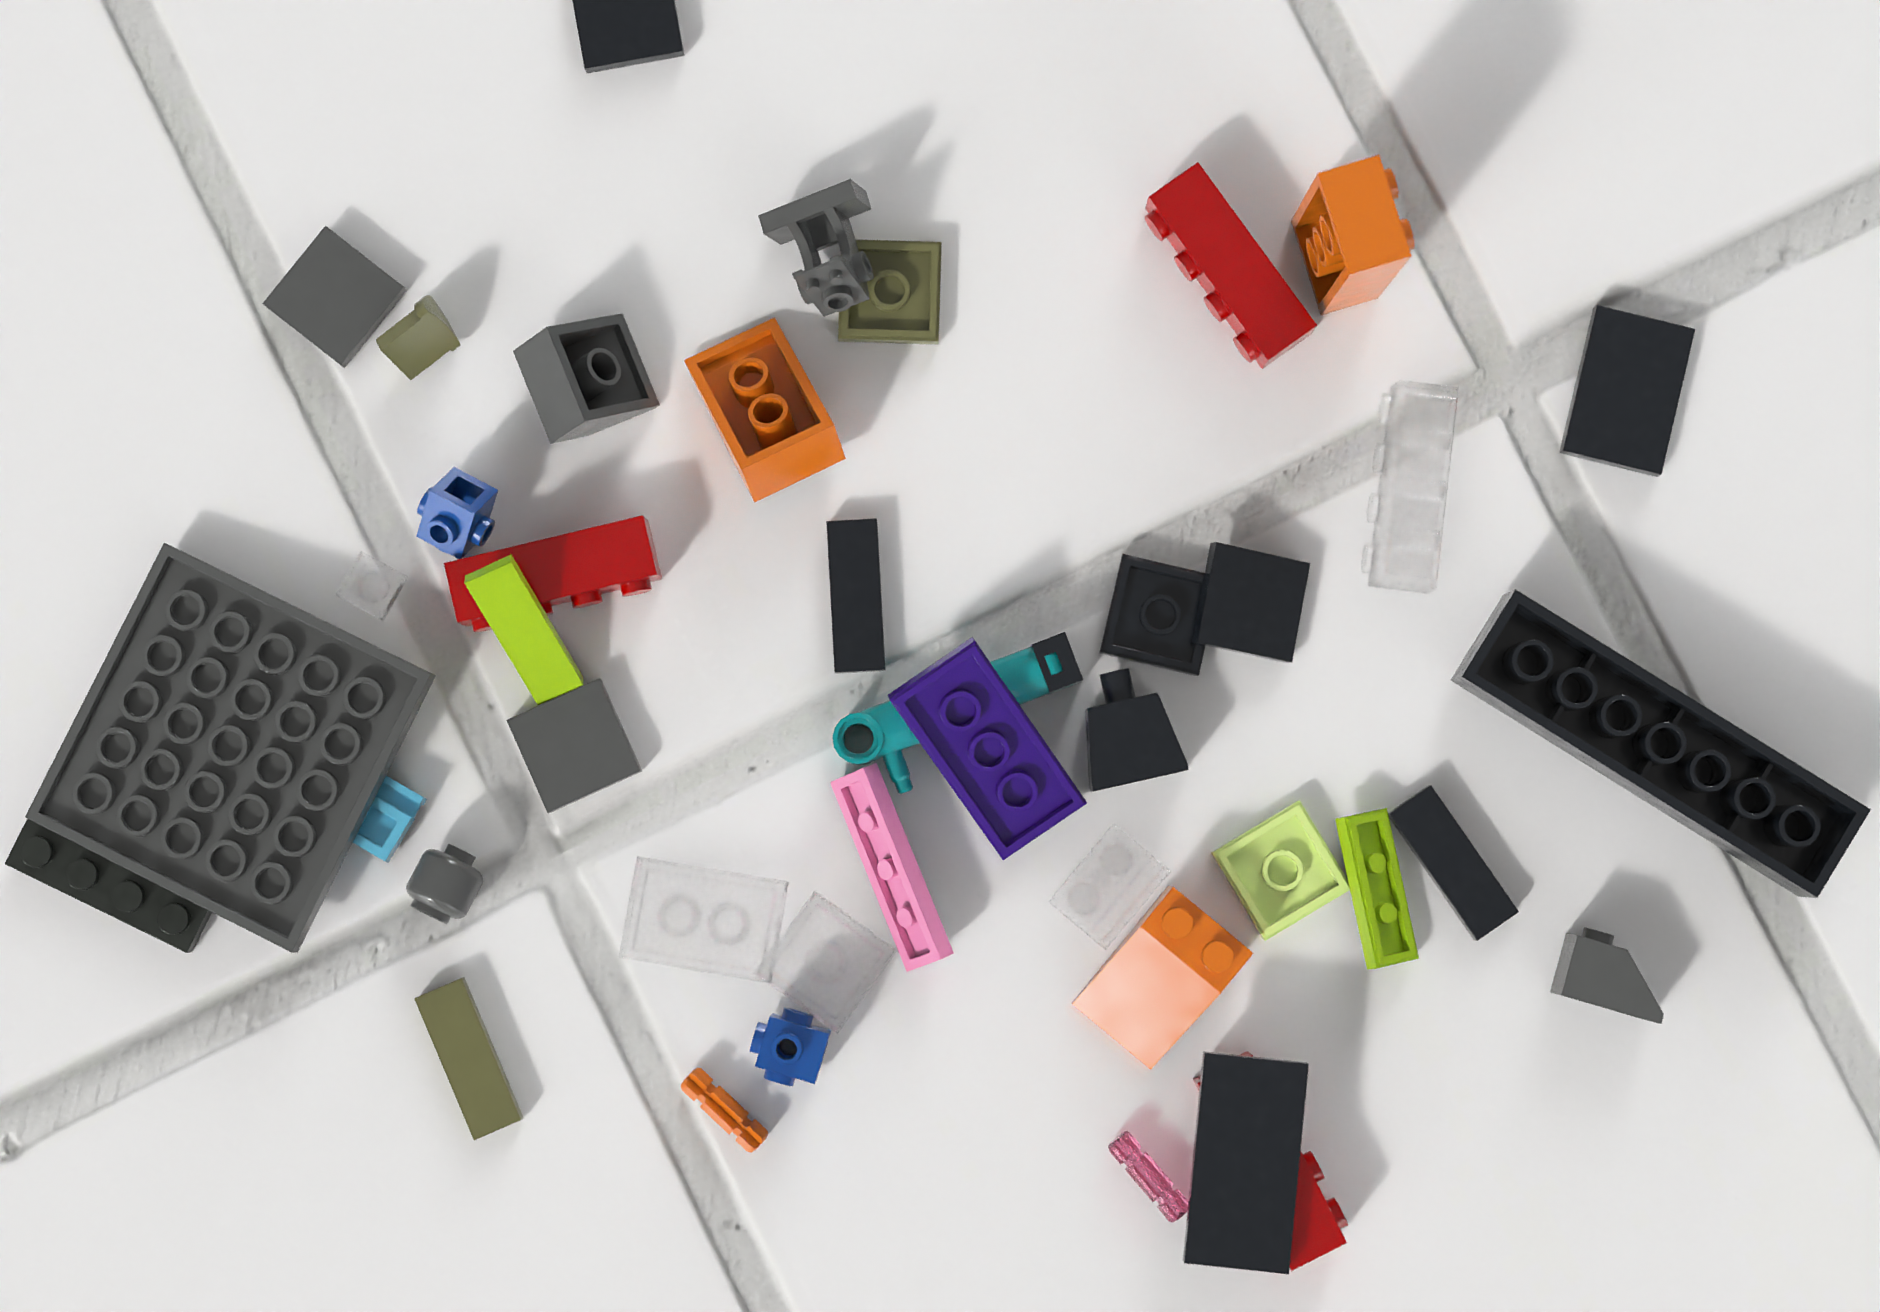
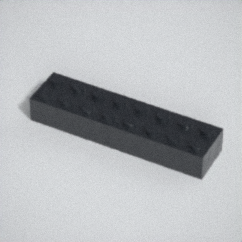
M1516 589L1501 597L1451 678L1452 682L1798 897L1818 898L1871 810Z

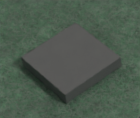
M325 225L262 304L345 368L405 294L407 289Z
M600 678L506 720L547 813H552L642 772Z

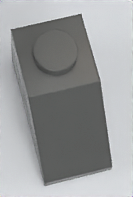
M1586 927L1583 929L1582 936L1566 933L1551 986V993L1650 1022L1662 1023L1664 1013L1629 951L1612 945L1614 935Z

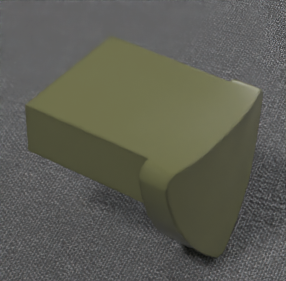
M430 295L424 296L415 303L412 312L376 339L380 350L410 380L414 379L448 351L451 350L453 352L461 345L449 321Z

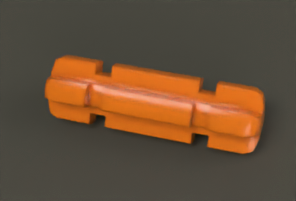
M702 1068L694 1069L681 1083L682 1091L693 1101L698 1099L702 1103L700 1108L729 1135L733 1132L737 1136L735 1141L747 1152L752 1153L767 1138V1129L756 1119L751 1121L747 1117L749 1112L720 1085L716 1088L711 1083L713 1079Z

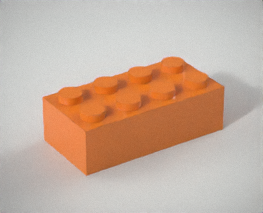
M1379 155L1317 173L1291 220L1320 315L1378 299L1411 258L1410 250L1415 248L1411 226L1406 218H1399L1394 200L1399 197L1394 173L1391 168H1383Z

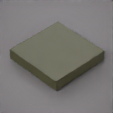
M856 240L859 252L863 251L869 259L874 279L867 282L869 300L839 312L838 341L939 345L942 242Z

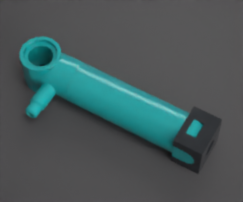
M1065 632L1032 644L1031 647L991 661V664L1020 705L1069 688L1083 681ZM890 700L858 713L849 714L838 722L834 728L832 738L834 748L841 758L855 765H865L883 758L891 782L895 784L897 792L903 794L913 789L909 778L910 772L901 750L917 745L920 742ZM856 725L868 727L872 731L874 738L870 749L860 754L850 752L845 746L844 741L847 731Z

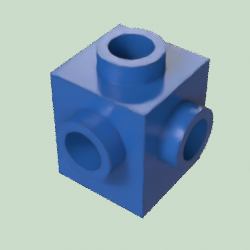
M453 467L434 487L429 488L422 497L417 509V514L421 515L422 518L416 537L435 546L442 552L448 553L457 559H462L475 545L482 547L490 537L495 525V520L491 519L490 515L498 490Z
M784 1007L782 1016L772 1013L767 1024L758 1022L749 1052L758 1054L755 1067L765 1069L763 1078L787 1086H793L795 1079L815 1084L832 1030L812 1025L813 1015ZM781 1040H792L797 1046V1053L786 1054L783 1052L780 1046Z

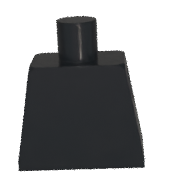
M1129 668L1099 675L1106 704L1085 710L1090 791L1094 792L1189 770L1186 758L1158 693L1136 697Z

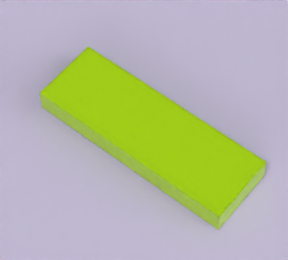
M508 555L465 575L464 584L537 705H541L583 685V675L512 555Z
M1387 808L1336 818L1338 836L1367 969H1378L1419 959Z

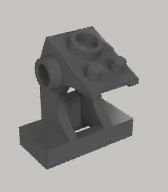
M851 179L758 215L764 235L780 245L792 240L796 241L803 260L804 271L801 269L793 272V278L797 282L804 302L807 305L813 303L824 317L835 312L845 311L853 305L869 300L867 282L874 279L868 257L863 251L859 252L849 220L853 216L871 210V205L866 190ZM839 243L841 256H834L830 258V261L822 264L818 251Z

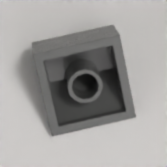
M623 313L548 326L513 351L550 444L592 435L660 406Z

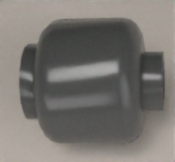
M451 844L447 845L444 852L436 849L426 850L422 854L406 886L407 893L413 898L410 906L445 924L449 922L450 918L461 919L465 917L483 883L481 873L472 867L476 857Z

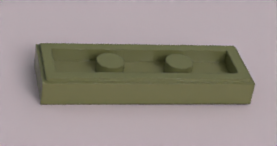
M465 977L414 998L473 1140H477L524 1119Z

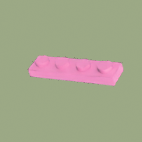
M877 763L830 782L906 971H911L954 954Z

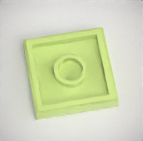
M1300 800L1211 852L1262 939L1265 941L1350 890L1346 876Z

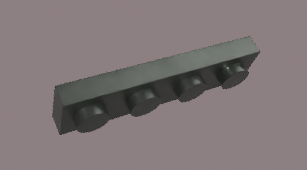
M29 819L26 820L5 862V865L185 953L193 952L212 913Z

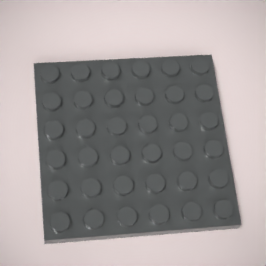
M164 543L25 818L291 953H298L436 675L184 551Z

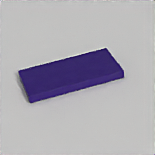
M973 637L888 694V698L1002 860H1005L1087 804L1081 792Z

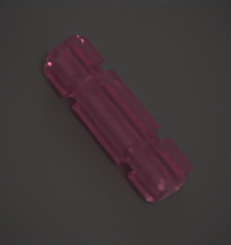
M1125 1131L1118 1135L1108 1146L1110 1153L1120 1165L1125 1163L1127 1166L1125 1168L1126 1172L1152 1202L1157 1201L1159 1203L1157 1208L1169 1222L1173 1223L1180 1219L1188 1211V1200L1178 1189L1173 1190L1172 1181L1146 1151L1142 1153L1139 1150L1141 1145L1130 1132Z

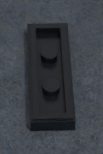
M877 518L826 521L835 674L886 671Z
M1431 785L1426 786L1388 813L1396 829L1473 940L1478 941L1519 912Z

